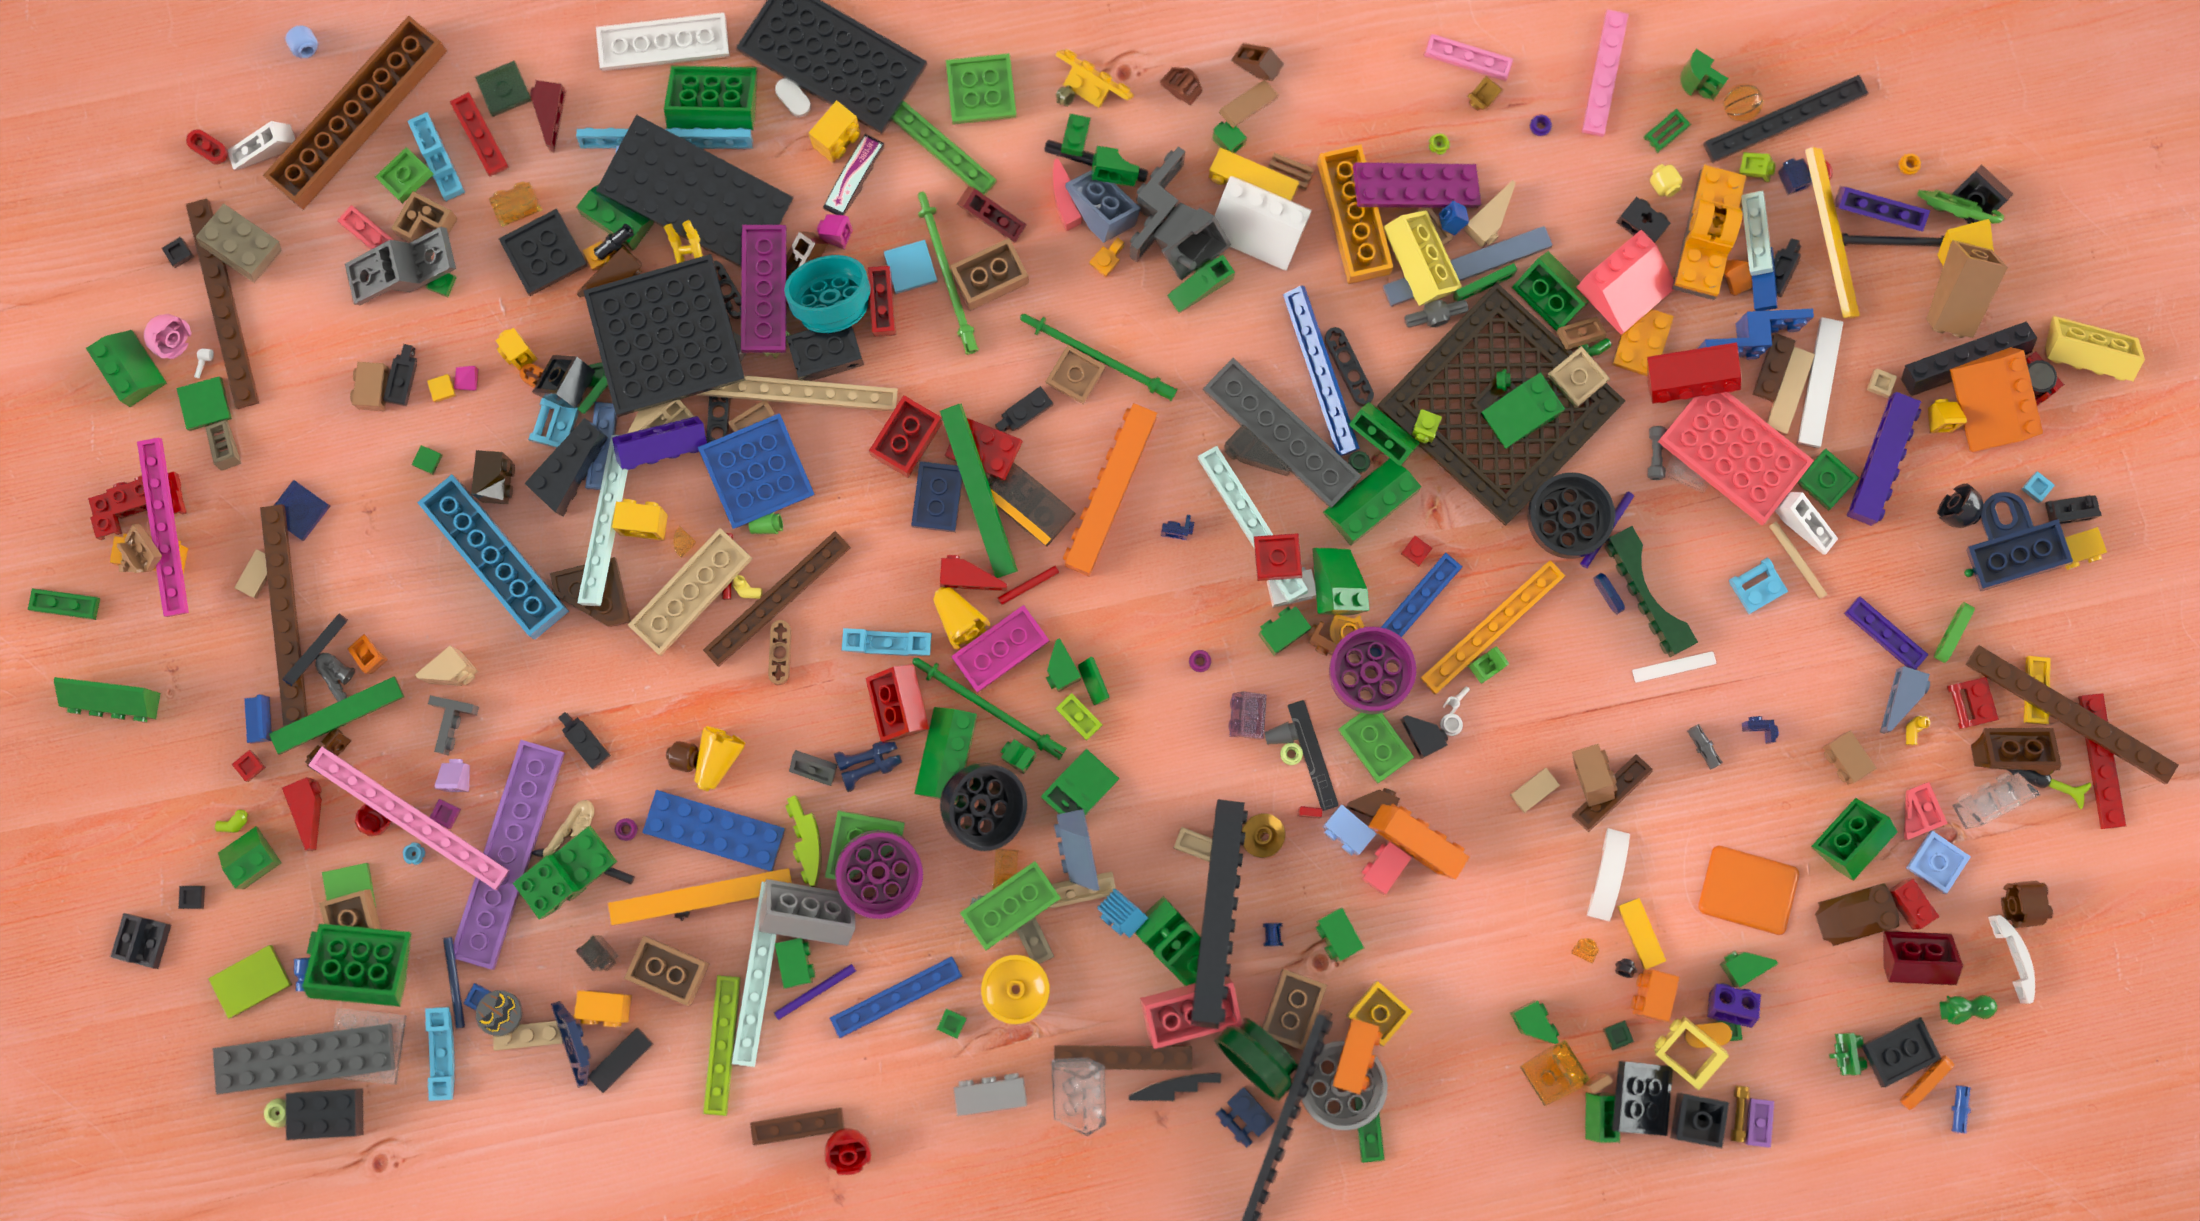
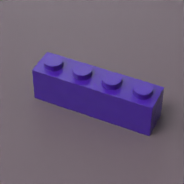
M1840 186L1834 202L1835 208L1922 232L1930 210L1844 186Z
M698 416L612 437L616 461L621 469L627 470L634 469L638 465L645 463L654 464L665 458H677L680 454L688 452L697 453L699 452L698 447L707 444L704 424Z

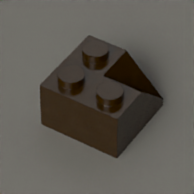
M476 450L471 494L482 503L508 504L509 498H512L513 487L510 485L511 477L515 475V464H513V461L503 452Z

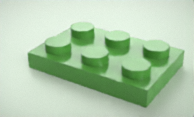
M1360 713L1338 729L1377 784L1414 758L1382 713Z

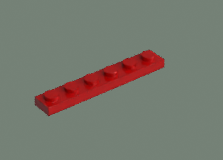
M2104 693L2078 697L2080 706L2108 722ZM2085 737L2100 828L2125 827L2126 820L2114 754Z

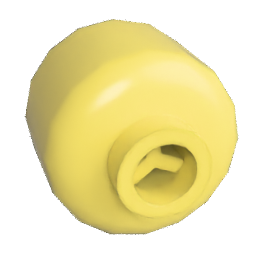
M1661 164L1653 169L1650 183L1659 196H1666L1668 198L1681 190L1683 179L1673 165L1664 166Z

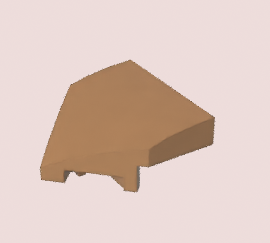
M133 524L125 538V543L117 544L118 549L122 553V564L119 565V572H151L162 557L141 524Z

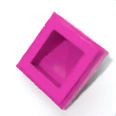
M476 366L456 367L454 389L476 391L478 368Z

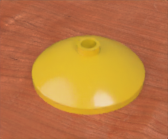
M1021 955L1005 956L994 962L986 971L981 985L982 1000L987 1010L996 1019L1008 1024H1022L1037 1017L1045 1008L1050 993L1049 980L1043 968L1033 959ZM1014 985H1018L1020 987V992L1018 994H1014L1012 992V987Z

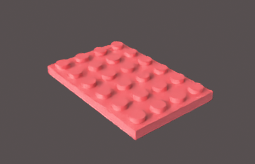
M1727 392L1711 396L1694 397L1658 441V443L1761 525L1766 523L1814 462L1813 459Z

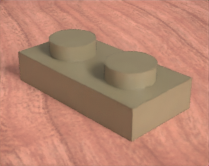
M1035 917L1016 930L1029 958L1041 964L1054 957Z

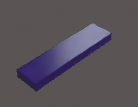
M1857 597L1844 614L1906 667L1916 670L1929 655L1862 597Z

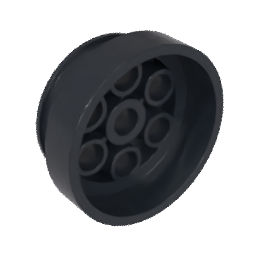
M1563 473L1548 479L1533 495L1528 507V526L1535 541L1548 553L1566 559L1581 558L1596 551L1609 538L1615 523V508L1610 494L1597 480L1581 473ZM1564 493L1572 494L1574 501H1566ZM1544 503H1552L1554 506V511H1547L1544 507ZM1583 505L1590 506L1592 514H1586L1583 511ZM1564 514H1568L1572 517V524H1567L1566 522H1564ZM1550 524L1553 527V533L1545 532L1543 525ZM1583 526L1591 530V536H1585L1582 533L1581 529ZM1562 536H1568L1572 544L1570 546L1565 545L1562 542Z
M976 763L965 767L948 780L942 791L940 812L944 825L953 839L974 850L992 851L1005 846L1018 834L1027 813V797L1021 781L1010 770L995 764ZM973 778V784L969 787V782ZM993 782V787L989 791V785ZM959 796V801L955 804V799ZM979 800L978 806L975 808V802ZM998 803V808L994 812V807ZM964 817V823L960 825V821ZM984 820V825L980 829V824Z

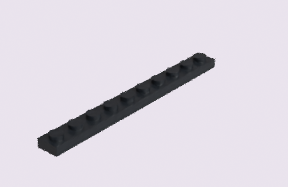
M1323 1010L1316 1016L1242 1221H1260L1262 1218L1260 1210L1270 1196L1268 1191L1270 1183L1273 1184L1277 1177L1278 1171L1275 1170L1276 1166L1285 1155L1286 1150L1283 1147L1285 1142L1289 1141L1292 1136L1293 1128L1291 1126L1293 1120H1296L1300 1114L1301 1107L1299 1104L1301 1098H1305L1309 1090V1085H1307L1308 1079L1314 1075L1317 1064H1315L1316 1057L1321 1055L1325 1043L1322 1042L1325 1034L1329 1033L1333 1021L1330 1020L1332 1013Z

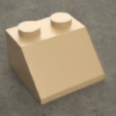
M449 646L416 673L415 676L429 684L461 686L469 684L475 678L474 675L478 671L461 651Z

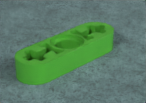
M1965 602L1959 606L1934 653V658L1943 663L1949 660L1974 613L1975 607Z

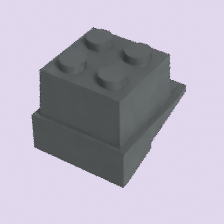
M1179 203L1171 211L1168 218L1158 227L1153 235L1162 249V253L1180 280H1183L1206 261L1215 259L1231 245L1214 215L1201 208L1196 210L1182 203Z

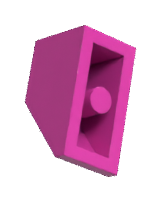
M826 214L825 219L820 220L817 227L818 235L822 240L841 249H845L853 231L849 217L845 215Z

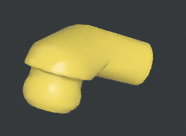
M737 575L733 579V588L741 598L760 599L762 597V588H751L742 575Z

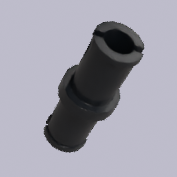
M624 224L615 233L606 236V240L594 248L596 257L604 260L614 250H619L622 244L634 235L633 229L628 224Z

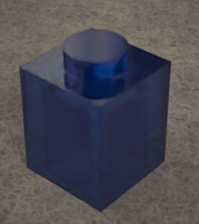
M1804 158L1787 160L1778 171L1787 195L1807 189L1812 184L1811 174Z

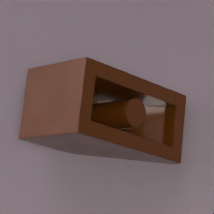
M1242 43L1231 60L1234 64L1258 79L1273 81L1284 65L1271 48Z
M1383 788V791L1377 790L1350 801L1346 808L1374 818L1382 804L1388 806L1394 804L1397 806L1400 798L1395 796L1396 792Z

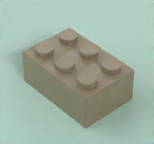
M224 203L196 236L202 248L254 283L282 250L278 240Z

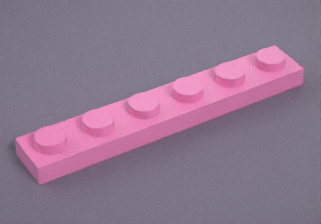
M1613 10L1606 11L1582 133L1601 137L1605 134L1628 19L1627 13Z

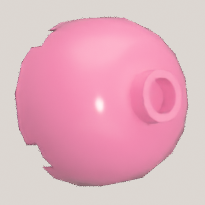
M170 314L157 315L152 318L144 330L146 346L161 358L174 359L181 355L188 346V343H185L187 337H191V330L187 322Z

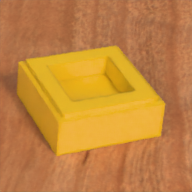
M449 374L427 381L435 403L456 396Z

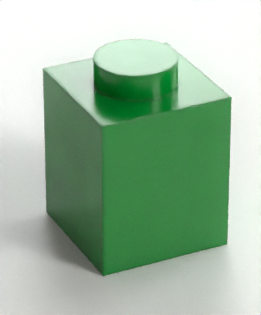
M1223 121L1220 122L1213 129L1212 140L1220 148L1235 154L1246 144L1247 137L1237 126L1232 128L1227 121L1225 123Z

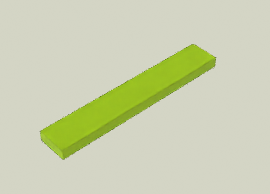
M717 976L703 1114L727 1116L741 977Z

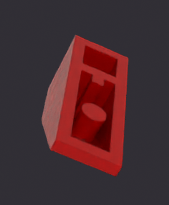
M947 555V558H941L940 587L1007 591V583L970 562L960 559V556Z
M306 777L282 787L305 850L315 851L317 849L322 803L320 793H322V789L317 780Z

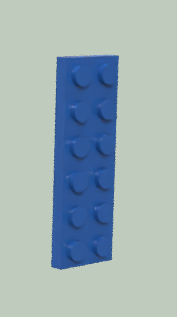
M656 790L642 833L772 872L786 828Z

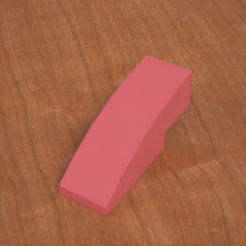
M1056 158L1053 166L1054 196L1060 219L1065 230L1068 231L1082 224V217L1065 187L1066 183L1071 180L1059 159Z

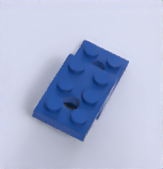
M1813 309L1746 312L1736 323L1737 338L1706 339L1697 349L1737 342L1739 357H1746L1747 360L1760 358L1759 356L1772 346L1771 333L1786 329L1787 332L1800 331L1814 317Z

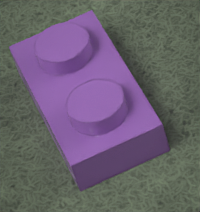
M1749 1098L1746 1145L1771 1148L1774 1101Z

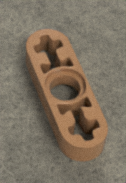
M784 620L775 621L770 628L768 677L775 685H784L790 677L792 629ZM780 625L787 629V632L782 634V640H787V644L783 642L774 643V640L779 641V634L775 632V629H779ZM777 647H784L786 649L784 658H775L774 650ZM773 662H786V666L781 665V672L785 673V676H782L777 681L773 673H777L778 666L777 664L773 665Z

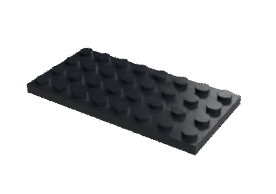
M767 0L736 46L738 52L797 84L800 88L826 103L833 105L837 100L856 115L859 122L880 134H883L928 65L926 60L821 0Z
M637 114L596 189V192L662 227L672 224L678 235L687 240L689 239L682 223L690 220L693 228L696 229L699 235V243L702 248L741 268L742 225H780L794 198Z

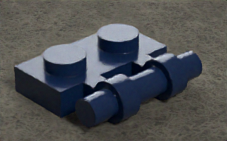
M1244 1087L1226 1102L1232 1108L1228 1114L1223 1108H1220L1215 1113L1221 1120L1220 1123L1224 1127L1227 1126L1235 1135V1140L1238 1143L1241 1142L1246 1148L1253 1143L1247 1136L1251 1131L1259 1137L1275 1122ZM1237 1115L1247 1124L1243 1129L1233 1120Z

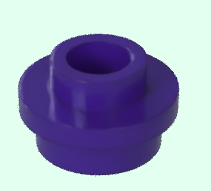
M1537 115L1530 122V129L1537 136L1547 135L1552 128L1551 120L1545 115ZM1537 124H1543L1544 128L1539 129Z

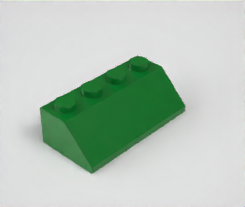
M1388 459L1348 491L1332 508L1328 507L1323 513L1349 545L1352 546L1418 493L1422 486L1405 467L1399 466L1392 459Z
M54 677L59 707L66 708V713L81 715V711H89L90 716L103 717L105 713L111 714V718L125 720L126 716H131L133 721L146 723L148 719H156L161 694L159 692L142 687Z
M934 707L915 795L940 800L948 780L955 773L967 767L978 718L976 713ZM959 796L956 797L955 803L959 801Z

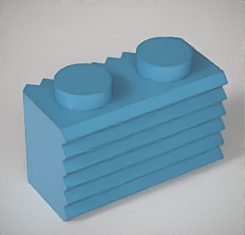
M1113 889V892H1110L1107 899H1104V902H1101V905L1097 907L1102 913L1100 918L1120 936L1124 933L1130 938L1148 919L1137 906L1117 889Z

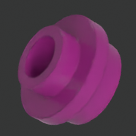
M1204 650L1194 651L1189 658V665L1196 672H1205L1211 665V657ZM1203 658L1204 664L1198 665L1196 659Z
M629 818L621 819L615 825V834L620 840H632L637 834V824ZM628 825L630 827V832L628 834H624L623 828Z

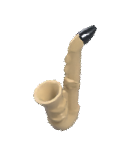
M588 800L578 802L572 808L571 813L547 848L532 851V854L538 857L552 855L555 853V850L560 848L564 838L568 837L572 829L573 833L570 837L574 838L586 827L590 826L594 817L593 804Z

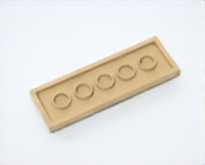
M719 528L628 626L658 655L662 656L753 558Z

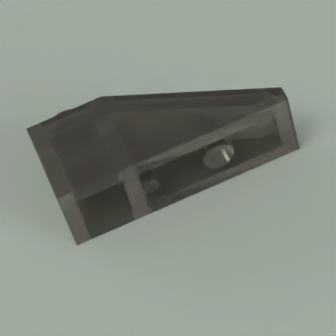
M1244 424L1225 442V453L1232 460L1237 459L1241 463L1284 476H1288L1292 468Z

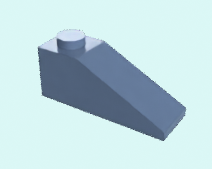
M1904 666L1896 669L1880 733L1891 732L1924 694L1928 692L1930 674Z

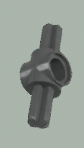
M1443 300L1432 301L1424 305L1423 311L1406 315L1404 317L1405 324L1408 328L1425 323L1431 328L1448 323L1451 316L1468 312V304L1466 300L1446 304Z

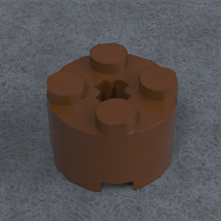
M2024 881L2007 883L2003 889L2007 891L2006 897L2001 898L2002 910L2005 919L2011 920L2014 928L2042 926L2047 922V919L2053 917V909L2049 905L2047 897L2048 887L2045 883Z

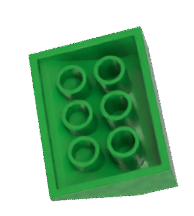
M671 66L664 104L667 129L743 128L753 130L756 112L757 67Z
M319 924L302 985L307 998L400 1007L406 983L411 932Z

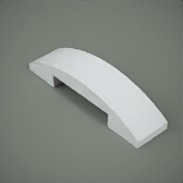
M1607 828L1602 848L1603 856L1595 890L1591 895L1587 916L1610 921L1623 878L1630 834Z
M2001 915L1989 916L1988 919L1995 937L2006 939L2020 979L2013 981V985L2020 1004L2033 1003L2035 975L2026 945L2018 932Z

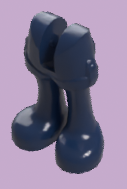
M880 741L874 743L872 749L854 755H845L840 751L834 753L840 771L846 770L855 764L874 760L873 763L861 768L841 773L847 793L855 789V783L859 779L880 771L882 774H886L902 763L900 755L888 757L885 760L882 755L889 754L898 749L895 742L884 743Z

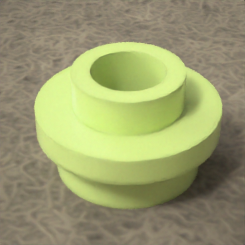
M1287 743L1282 747L1280 757L1285 764L1296 765L1301 761L1303 751L1298 744ZM1289 750L1295 752L1294 758L1288 757L1287 752Z

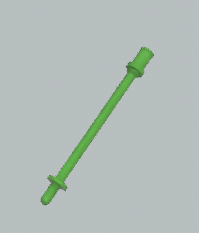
M919 192L918 199L922 210L918 212V216L926 220L960 326L957 334L962 339L965 354L970 355L978 352L979 348L973 335L975 332L974 328L967 323L933 215L937 212V209L930 207L925 192Z

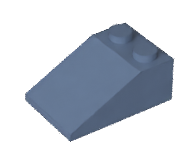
M1092 170L1066 183L1065 187L1087 226L1103 243L1135 226L1141 208L1115 183L1092 180Z

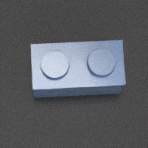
M1340 805L1322 826L1326 829L1324 833L1333 841L1338 839L1343 843L1342 848L1351 856L1353 854L1359 855L1376 835L1372 829L1343 805Z

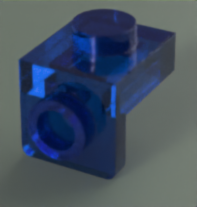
M1762 716L1748 717L1749 721L1742 723V732L1765 731L1766 744L1775 743L1778 738V727L1775 725L1774 720H1762Z

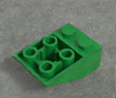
M1086 748L1043 793L1041 799L1058 814L1084 809L1086 817L1120 778Z

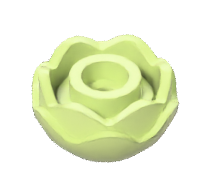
M276 1098L266 1105L264 1118L270 1126L277 1128L286 1126V1100Z

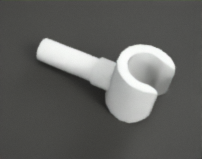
M198 350L197 358L199 361L194 377L200 378L205 361L213 360V350Z
M1466 686L1455 697H1449L1444 703L1443 708L1446 705H1451L1453 710L1450 714H1453L1460 706L1461 699L1470 689Z

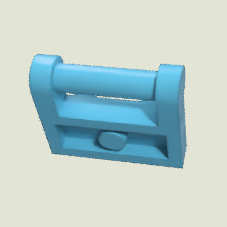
M541 398V409L533 433H530L528 440L557 448L573 431L579 410H577L578 407H562ZM554 409L546 437L541 436L549 410Z
M1765 558L1761 561V564L1739 577L1734 576L1729 579L1731 587L1748 614L1788 592L1769 558ZM1763 572L1767 573L1768 578L1746 591L1743 589L1742 585Z

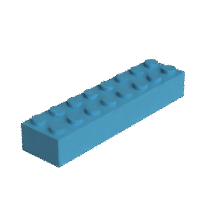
M451 474L417 502L529 637L536 640L569 612L454 475Z

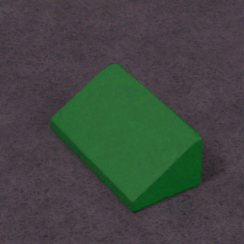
M1090 657L1080 663L1078 669L1091 701L1096 706L1108 701L1110 696L1094 657Z

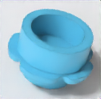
M419 843L407 845L403 850L405 862L408 864L413 863L414 865L420 864L423 860L422 858L425 857V849Z

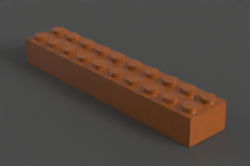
M408 15L263 176L275 188L304 210L444 56L447 50L442 42Z

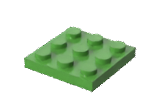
M1010 53L946 60L952 124L1017 118Z

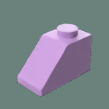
M449 759V763H442L435 782V789L445 792H469L470 765L463 763L462 759Z

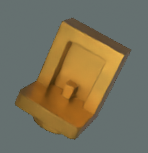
M1485 76L1467 97L1471 99L1469 103L1476 110H1487L1503 89L1488 76Z

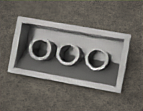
M766 879L759 912V932L848 946L855 931V911L847 906L839 891Z

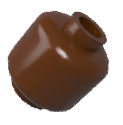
M677 741L667 749L666 759L672 769L691 772L697 766L699 750L695 744Z

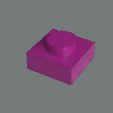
M439 799L430 818L440 825L451 829L461 809Z

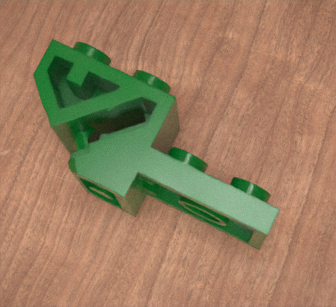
M588 826L556 853L545 856L513 882V885L540 920L560 909L566 899L568 901L575 899L587 889L588 885L616 864L617 860L592 826Z
M1163 896L1145 913L1148 919L1135 934L1184 986L1195 984L1201 936Z

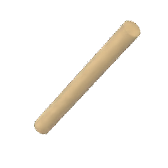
M1777 521L1769 526L1819 599L1826 596V591Z

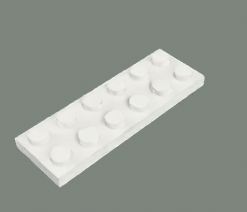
M724 13L596 27L601 71L730 56Z

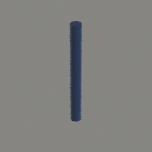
M452 937L443 938L455 1025L456 1028L465 1027L453 940Z

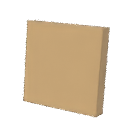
M1582 346L1547 375L1575 408L1610 380Z

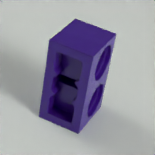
M1716 984L1709 993L1707 1017L1752 1028L1759 1020L1761 994L1753 993L1749 989L1733 988L1728 984Z

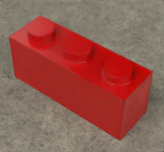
M890 266L868 267V280L871 287L870 306L874 337L896 335Z

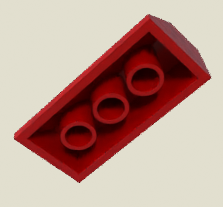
M1737 342L1647 357L1648 387L1652 404L1741 390L1742 377Z

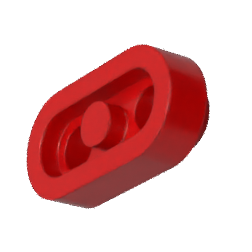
M196 129L187 135L186 143L188 147L209 162L221 164L227 159V148L206 132ZM203 140L201 145H197L198 141ZM220 151V155L215 157V153Z

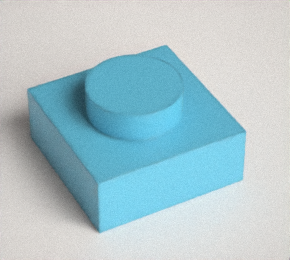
M2037 471L2021 490L2037 503H2040L2055 485Z

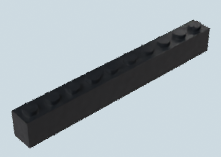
M1218 799L1216 804L1191 1026L1218 1029L1220 1022L1224 1023L1226 1009L1222 1008V1000H1227L1228 986H1224L1225 977L1229 978L1231 964L1227 963V956L1232 955L1233 941H1229L1230 933L1235 931L1236 919H1232V911H1237L1238 897H1234L1235 889H1239L1241 875H1237V867L1242 866L1243 854L1239 853L1240 845L1244 846L1245 832H1241L1242 824L1247 822L1248 811L1244 810L1243 802Z

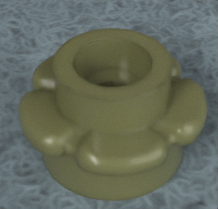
M1071 86L1058 89L1056 93L1057 103L1069 106L1073 102L1075 92L1071 90Z

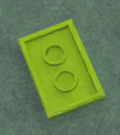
M268 945L208 978L228 1019L235 1017L292 985L272 945Z

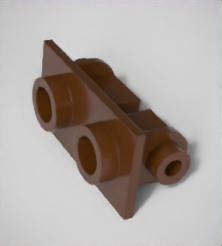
M339 729L330 731L321 742L325 745L324 748L338 756L345 750L351 740L342 735L343 733ZM319 745L306 756L307 760L305 762L308 765L321 747Z

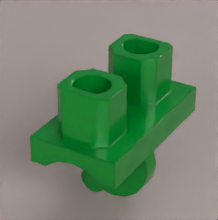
M1855 1033L1835 1034V1053H1830L1829 1058L1837 1060V1067H1840L1841 1075H1861L1860 1071L1868 1068L1867 1060L1864 1057H1858L1857 1048H1862L1861 1045L1864 1044L1863 1036L1855 1035Z

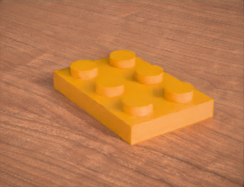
M1651 309L1621 335L1612 365L1647 376V357L1662 355L1674 316Z

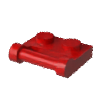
M1987 677L1947 686L1948 692L1952 694L1959 718V729L1999 720ZM1964 689L1972 720L1968 719L1960 690Z

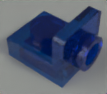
M1191 515L1186 516L1185 527L1180 526V523L1168 521L1167 524L1163 523L1161 536L1187 541L1188 534L1192 535L1194 522L1190 521Z

